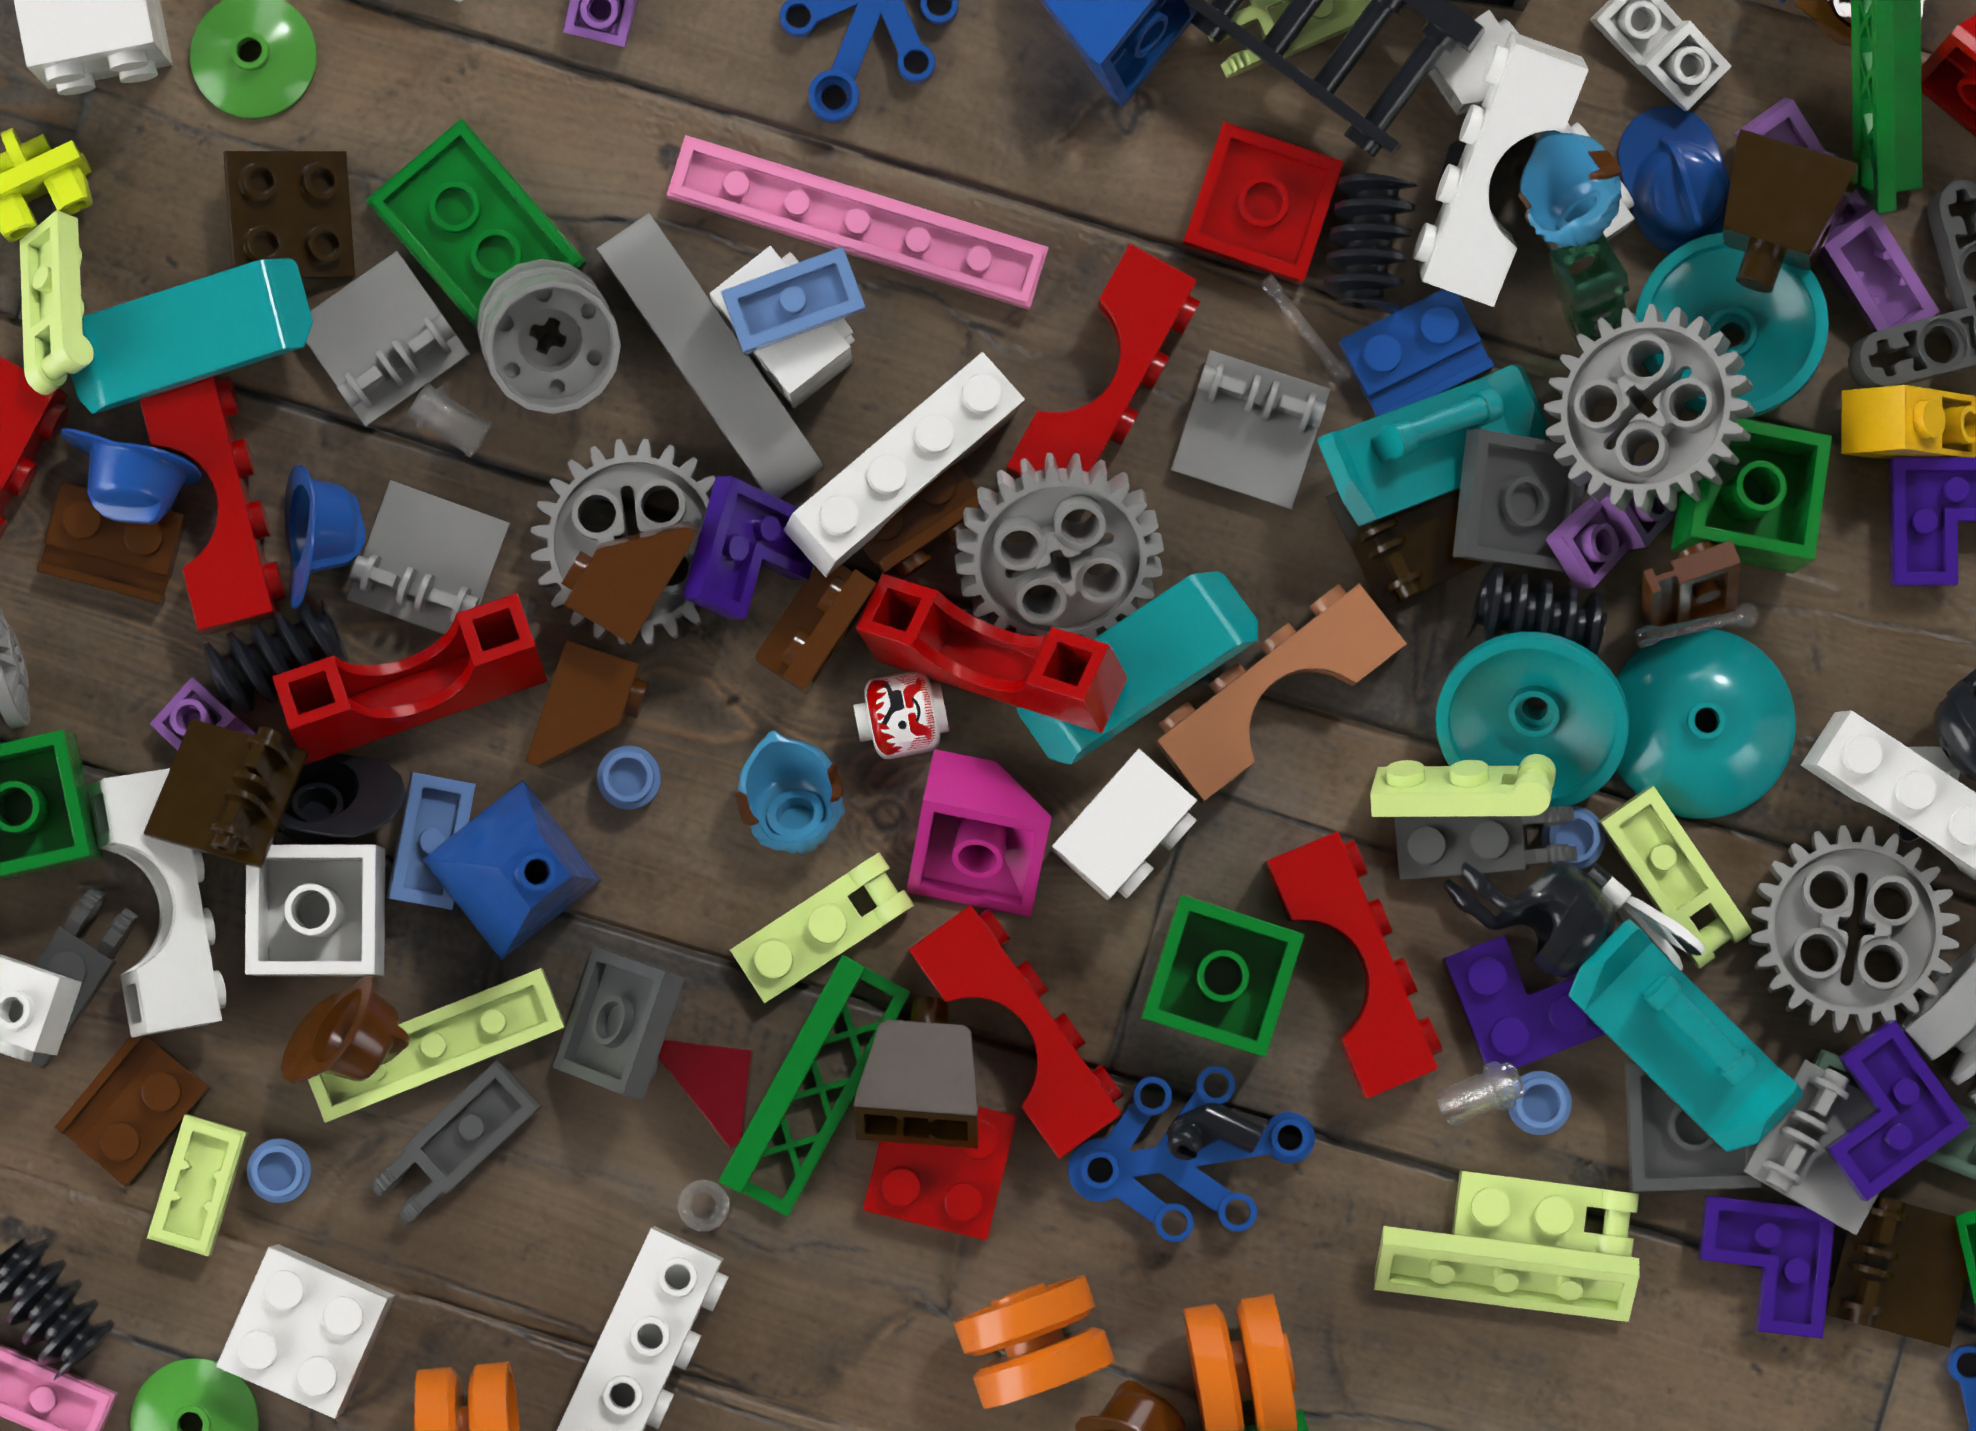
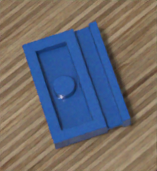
M1444 289L1344 337L1338 342L1375 417L1455 388L1494 367L1459 295Z

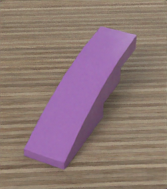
M1784 97L1741 128L1836 157L1834 153L1824 150L1796 103L1790 98ZM1740 129L1734 133L1736 138L1738 137ZM1855 189L1818 256L1819 261L1873 333L1878 330L1933 317L1940 312L1880 215L1872 207L1866 206Z

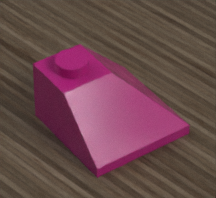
M934 749L906 892L1031 917L1052 817L998 762Z

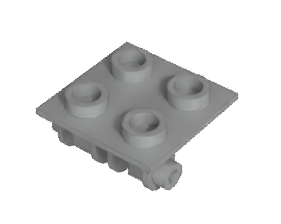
M398 251L388 256L310 311L313 324L306 343L365 427L470 355Z
M1210 350L1171 471L1292 510L1317 430L1324 415L1330 388Z
M390 480L363 556L358 555L350 574V579L353 580L347 600L445 634L451 627L457 613L481 605L510 523Z
M1804 1059L1793 1079L1803 1091L1801 1100L1758 1143L1743 1172L1850 1233L1857 1235L1879 1193L1868 1201L1861 1200L1824 1147L1875 1111V1108L1861 1090L1848 1084L1850 1081L1848 1078L1829 1068L1823 1070Z

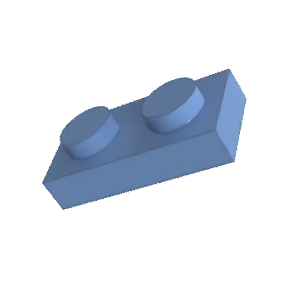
M843 246L721 291L744 355L866 311Z
M410 772L387 894L388 899L449 910L453 909L454 900L422 859L469 822L476 784Z

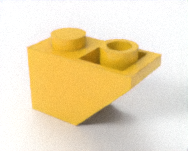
M1910 385L1842 390L1841 454L1873 459H1891L1893 457H1976V396Z

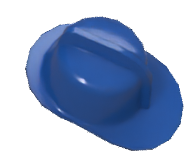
M1676 106L1653 107L1636 116L1623 132L1618 148V158L1624 185L1634 202L1632 207L1634 218L1643 236L1659 250L1672 253L1677 248L1694 239L1710 234L1722 233L1730 180L1717 140L1708 124L1692 111H1683Z
M62 428L60 436L68 444L90 457L88 496L92 505L105 518L116 522L149 525L159 522L171 510L182 485L198 483L202 475L197 466L168 451L145 445L115 442L71 428Z
M303 465L294 466L289 474L284 504L285 532L290 553V602L292 608L295 609L299 608L303 601L310 573L347 566L357 558L365 544V527L358 499L340 484L311 479L308 470Z

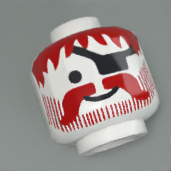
M908 671L873 678L868 681L864 689L865 703L853 705L860 742L873 740L876 752L884 759H894L933 751L939 745L940 733L949 732L940 682L930 683L929 678L921 672Z

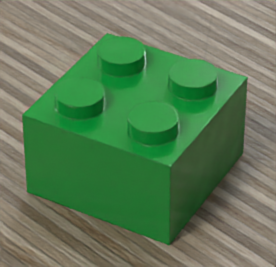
M1743 418L1737 419V424L1743 427L1751 436L1749 441H1731L1728 447L1739 459V463L1732 465L1719 461L1715 469L1723 483L1718 486L1703 477L1697 482L1701 499L1697 502L1684 490L1679 491L1671 551L1682 552L1702 542H1712L1716 546L1732 540L1741 564L1793 574L1814 561L1816 557L1832 436Z
M59 730L0 743V881L103 858L101 849H98L90 797L76 734L66 730Z
M1185 895L1178 896L1140 1018L1259 1057H1266L1304 934Z

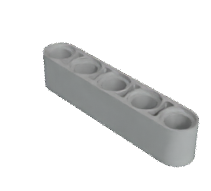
M649 213L596 248L611 273L762 491L780 499L825 468L748 354H743L739 341Z

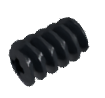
M1359 173L1339 178L1337 189L1352 199L1342 200L1335 203L1333 214L1348 223L1333 227L1329 237L1335 244L1344 248L1332 251L1326 257V264L1331 269L1341 273L1326 277L1322 282V289L1337 298L1334 302L1346 307L1368 311H1399L1400 304L1384 297L1383 294L1384 290L1402 287L1404 279L1388 272L1387 268L1390 264L1407 261L1408 255L1392 247L1391 243L1394 239L1411 236L1412 230L1395 222V217L1398 214L1415 211L1416 205L1399 197V191L1417 187L1418 185L1401 178L1374 173Z
M1494 564L1481 581L1472 609L1466 639H1468L1479 624L1484 626L1485 641L1500 636L1503 631L1508 634L1518 632L1548 633L1569 639L1597 656L1606 626L1607 612L1603 613L1602 596L1597 592L1589 594L1581 607L1578 606L1577 588L1572 585H1567L1555 600L1553 583L1548 578L1540 580L1532 593H1530L1528 575L1523 571H1518L1509 584L1505 586L1503 567Z
M322 599V612L318 614L302 601L300 607L297 608L298 623L292 624L280 611L273 613L275 629L273 634L269 635L256 621L250 623L251 643L245 645L233 632L227 633L228 653L223 656L209 642L203 644L205 660L212 678L230 711H232V700L245 713L254 711V690H257L268 702L277 701L278 694L272 676L333 655L349 663L342 639Z
M24 1238L0 1255V1304L15 1301L6 1316V1322L9 1325L14 1326L30 1320L31 1324L22 1337V1342L26 1346L46 1340L47 1344L38 1357V1362L41 1366H47L59 1361L63 1362L54 1378L56 1380L99 1347L108 1337L115 1323L110 1319L92 1325L89 1320L99 1305L96 1299L76 1305L73 1300L83 1285L81 1280L77 1279L60 1285L57 1279L67 1265L65 1260L61 1259L44 1265L41 1259L51 1245L50 1241L45 1239L28 1245L25 1241L26 1238Z

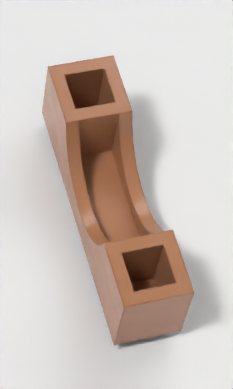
M1360 583L1347 593L1340 584L1333 587L1309 606L1316 615L1313 620L1297 632L1290 623H1287L1259 645L1266 655L1247 671L1237 662L1209 684L1216 694L1197 710L1187 701L1158 724L1165 734L1155 742V745L1201 804L1255 762L1249 735L1251 716L1257 701L1271 685L1291 675L1319 673L1336 678L1353 687L1407 644Z

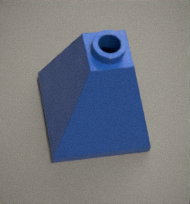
M1039 0L1110 97L1122 107L1189 27L1191 19L1196 14V11L1190 8L1185 3V0Z
M524 780L517 783L422 859L500 960L507 957L602 881ZM529 862L530 874L528 879H526L524 869Z

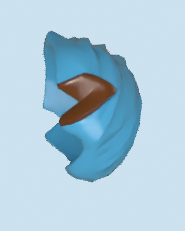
M1556 130L1544 131L1535 143L1531 156L1523 170L1520 181V193L1518 194V197L1527 209L1525 221L1531 226L1536 227L1537 235L1544 236L1545 242H1554L1557 246H1573L1575 248L1581 245L1585 246L1589 242H1594L1602 237L1603 231L1611 225L1612 219L1617 216L1620 199L1622 198L1621 180L1619 177L1622 170L1614 156L1608 150H1605L1593 137L1574 133H1561Z
M774 730L770 731L757 744L739 774L738 792L735 794V799L741 819L744 824L751 827L752 834L757 838L760 845L770 847L773 850L787 851L792 855L799 853L801 856L807 852L811 853L817 850L818 845L825 843V839L828 838L830 831L835 829L836 824L839 823L841 816L845 813L842 797L844 788L837 766L830 761L818 746L811 743L788 738Z

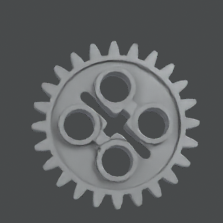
M1649 304L1645 312L1644 321L1639 322L1628 308H1624L1621 315L1622 327L1614 329L1605 319L1600 318L1598 320V328L1601 338L1594 342L1589 337L1579 334L1576 338L1584 351L1580 358L1562 354L1559 358L1571 372L1568 378L1556 377L1549 379L1548 383L1562 395V399L1544 404V410L1552 417L1561 420V422L1546 429V435L1554 443H1565L1553 454L1555 459L1562 466L1574 464L1568 477L1578 487L1590 481L1587 493L1597 502H1600L1610 493V503L1618 511L1623 512L1634 496L1636 507L1643 514H1650L1654 498L1659 497L1663 505L1670 511H1675L1677 492L1684 490L1697 502L1701 499L1697 482L1703 477L1718 486L1723 483L1715 469L1719 461L1732 465L1739 463V459L1728 447L1731 441L1743 442L1750 440V434L1737 424V419L1755 415V409L1749 402L1737 397L1752 390L1753 383L1745 375H1734L1745 365L1744 360L1736 351L1724 354L1731 342L1721 331L1708 337L1711 326L1703 317H1697L1688 326L1687 315L1681 308L1675 307L1669 314L1666 322H1664L1661 311L1654 304ZM1657 353L1664 354L1663 366L1656 374L1649 377H1640L1639 370L1641 364L1647 357ZM1684 370H1692L1690 377L1681 379ZM1700 396L1706 397L1705 410L1698 418L1691 421L1681 420L1682 408L1689 400ZM1607 398H1617L1616 410L1612 416L1605 421L1593 422V412L1598 403ZM1648 401H1651L1658 409L1650 418L1641 411L1642 406ZM1617 439L1615 448L1608 450V442ZM1657 441L1659 443V450L1654 460L1647 465L1635 466L1634 457L1639 447L1646 442Z
M618 439L614 447V458L608 460L605 459L596 446L590 448L592 467L586 470L579 463L571 459L568 461V465L575 479L570 484L554 478L550 480L549 483L560 496L557 503L538 501L537 507L551 519L549 525L531 527V533L542 540H546L548 547L532 553L531 559L537 563L550 564L552 568L538 579L539 585L541 587L559 585L561 591L555 596L551 605L556 610L566 607L564 604L572 590L561 583L579 552L582 551L592 557L600 543L628 536L621 491L625 487H630L634 493L637 527L641 533L686 521L699 527L696 537L684 555L689 564L686 578L680 584L665 587L640 629L641 635L648 646L654 644L655 627L662 625L673 639L679 637L676 619L685 616L697 626L701 624L700 616L694 607L696 604L682 597L709 503L708 495L712 492L715 477L712 475L696 482L693 478L698 469V460L693 457L678 468L674 465L676 449L672 445H669L663 451L660 458L657 459L652 457V448L649 440L643 439L637 455L629 456L622 439ZM660 490L670 491L679 499V509L676 516L665 523H655L649 520L644 513V505L647 498L652 493ZM606 500L612 503L616 510V517L612 526L600 533L586 530L581 522L584 508L592 501ZM574 611L570 624L577 628L586 622L588 618ZM594 623L593 637L601 640L608 630ZM618 637L619 644L627 646L628 642Z
M1047 453L1044 461V470L1035 471L1026 458L1021 459L1020 469L1022 477L1014 480L1009 474L999 470L997 472V479L1000 490L996 493L980 486L977 489L978 502L982 509L965 507L963 510L964 524L969 529L956 531L957 549L962 552L955 555L956 571L964 575L960 578L961 592L963 596H975L972 599L974 615L980 617L991 613L990 624L1005 629L1011 625L1013 633L1022 635L1033 634L1036 636L1046 635L1052 627L1094 639L1097 637L1096 629L1104 626L1108 630L1119 622L1118 615L1120 613L1129 616L1139 609L1138 601L1135 597L1153 599L1155 595L1153 583L1149 578L1162 576L1161 560L1155 555L1164 552L1161 533L1154 532L1159 528L1157 514L1155 510H1144L1147 507V501L1143 489L1128 493L1130 486L1128 475L1125 472H1121L1110 481H1107L1106 464L1101 459L1094 464L1089 472L1082 471L1080 455L1078 453L1073 454L1067 468H1058L1053 453ZM1077 509H1085L1093 513L1088 519L1080 522H1072L1064 518L1068 513ZM1021 530L1032 534L1030 539L1022 543H1011L1004 540L1006 535L1014 531ZM1111 533L1113 536L1112 538L1104 537V534ZM1062 550L1064 556L1057 557L1054 551ZM1100 563L1110 564L1114 567L1105 575L1096 576L1086 572L1091 566ZM1007 568L1010 570H1015V573L1010 574L1007 573L1005 570ZM1043 584L1054 588L1045 596L1036 597L1026 593L1028 589L1035 585Z
M1846 825L1840 826L1837 830L1835 844L1833 845L1828 843L1820 831L1814 832L1811 836L1812 853L1809 854L1796 843L1792 844L1788 851L1794 866L1791 868L1784 863L1774 861L1769 868L1773 876L1779 881V885L1760 883L1756 889V892L1770 904L1768 907L1752 908L1749 912V918L1765 924V930L1754 933L1749 937V944L1767 947L1768 954L1755 963V969H1775L1778 975L1767 988L1768 992H1777L1787 987L1792 992V995L1787 1002L1785 1010L1791 1012L1803 1002L1811 1006L1808 1016V1024L1814 1026L1824 1013L1832 1015L1834 1033L1839 1034L1844 1029L1848 1017H1855L1860 1033L1867 1034L1871 1028L1873 1015L1877 1014L1883 1024L1888 1020H1896L1894 1008L1896 1006H1899L1905 1013L1913 1017L1920 1011L1918 1002L1913 995L1915 992L1930 999H1933L1939 993L1935 984L1928 976L1932 974L1947 977L1952 971V968L1938 957L1939 953L1953 952L1959 948L1958 941L1942 935L1943 929L1954 926L1960 921L1959 915L1941 913L1939 906L1944 904L1953 895L1952 889L1933 891L1930 883L1937 877L1941 871L1940 868L1936 866L1920 872L1915 865L1920 858L1922 849L1917 847L1902 857L1896 853L1899 835L1895 833L1881 847L1875 845V833L1871 826H1867L1859 842H1852ZM1858 874H1862L1867 878V884L1859 916V927L1869 930V934L1863 935L1855 946L1852 983L1845 986L1841 983L1840 976L1849 937L1846 931L1838 929V925H1843L1852 914L1855 877ZM1818 878L1834 880L1843 892L1841 906L1834 909H1825L1818 906L1810 895L1811 882ZM1882 888H1891L1898 891L1906 901L1904 917L1888 919L1879 914L1874 906L1876 891ZM1809 940H1818L1830 947L1833 953L1831 969L1825 972H1815L1806 967L1800 956L1802 944ZM1872 951H1883L1892 956L1897 965L1895 980L1882 983L1873 980L1865 970L1864 960L1866 954Z

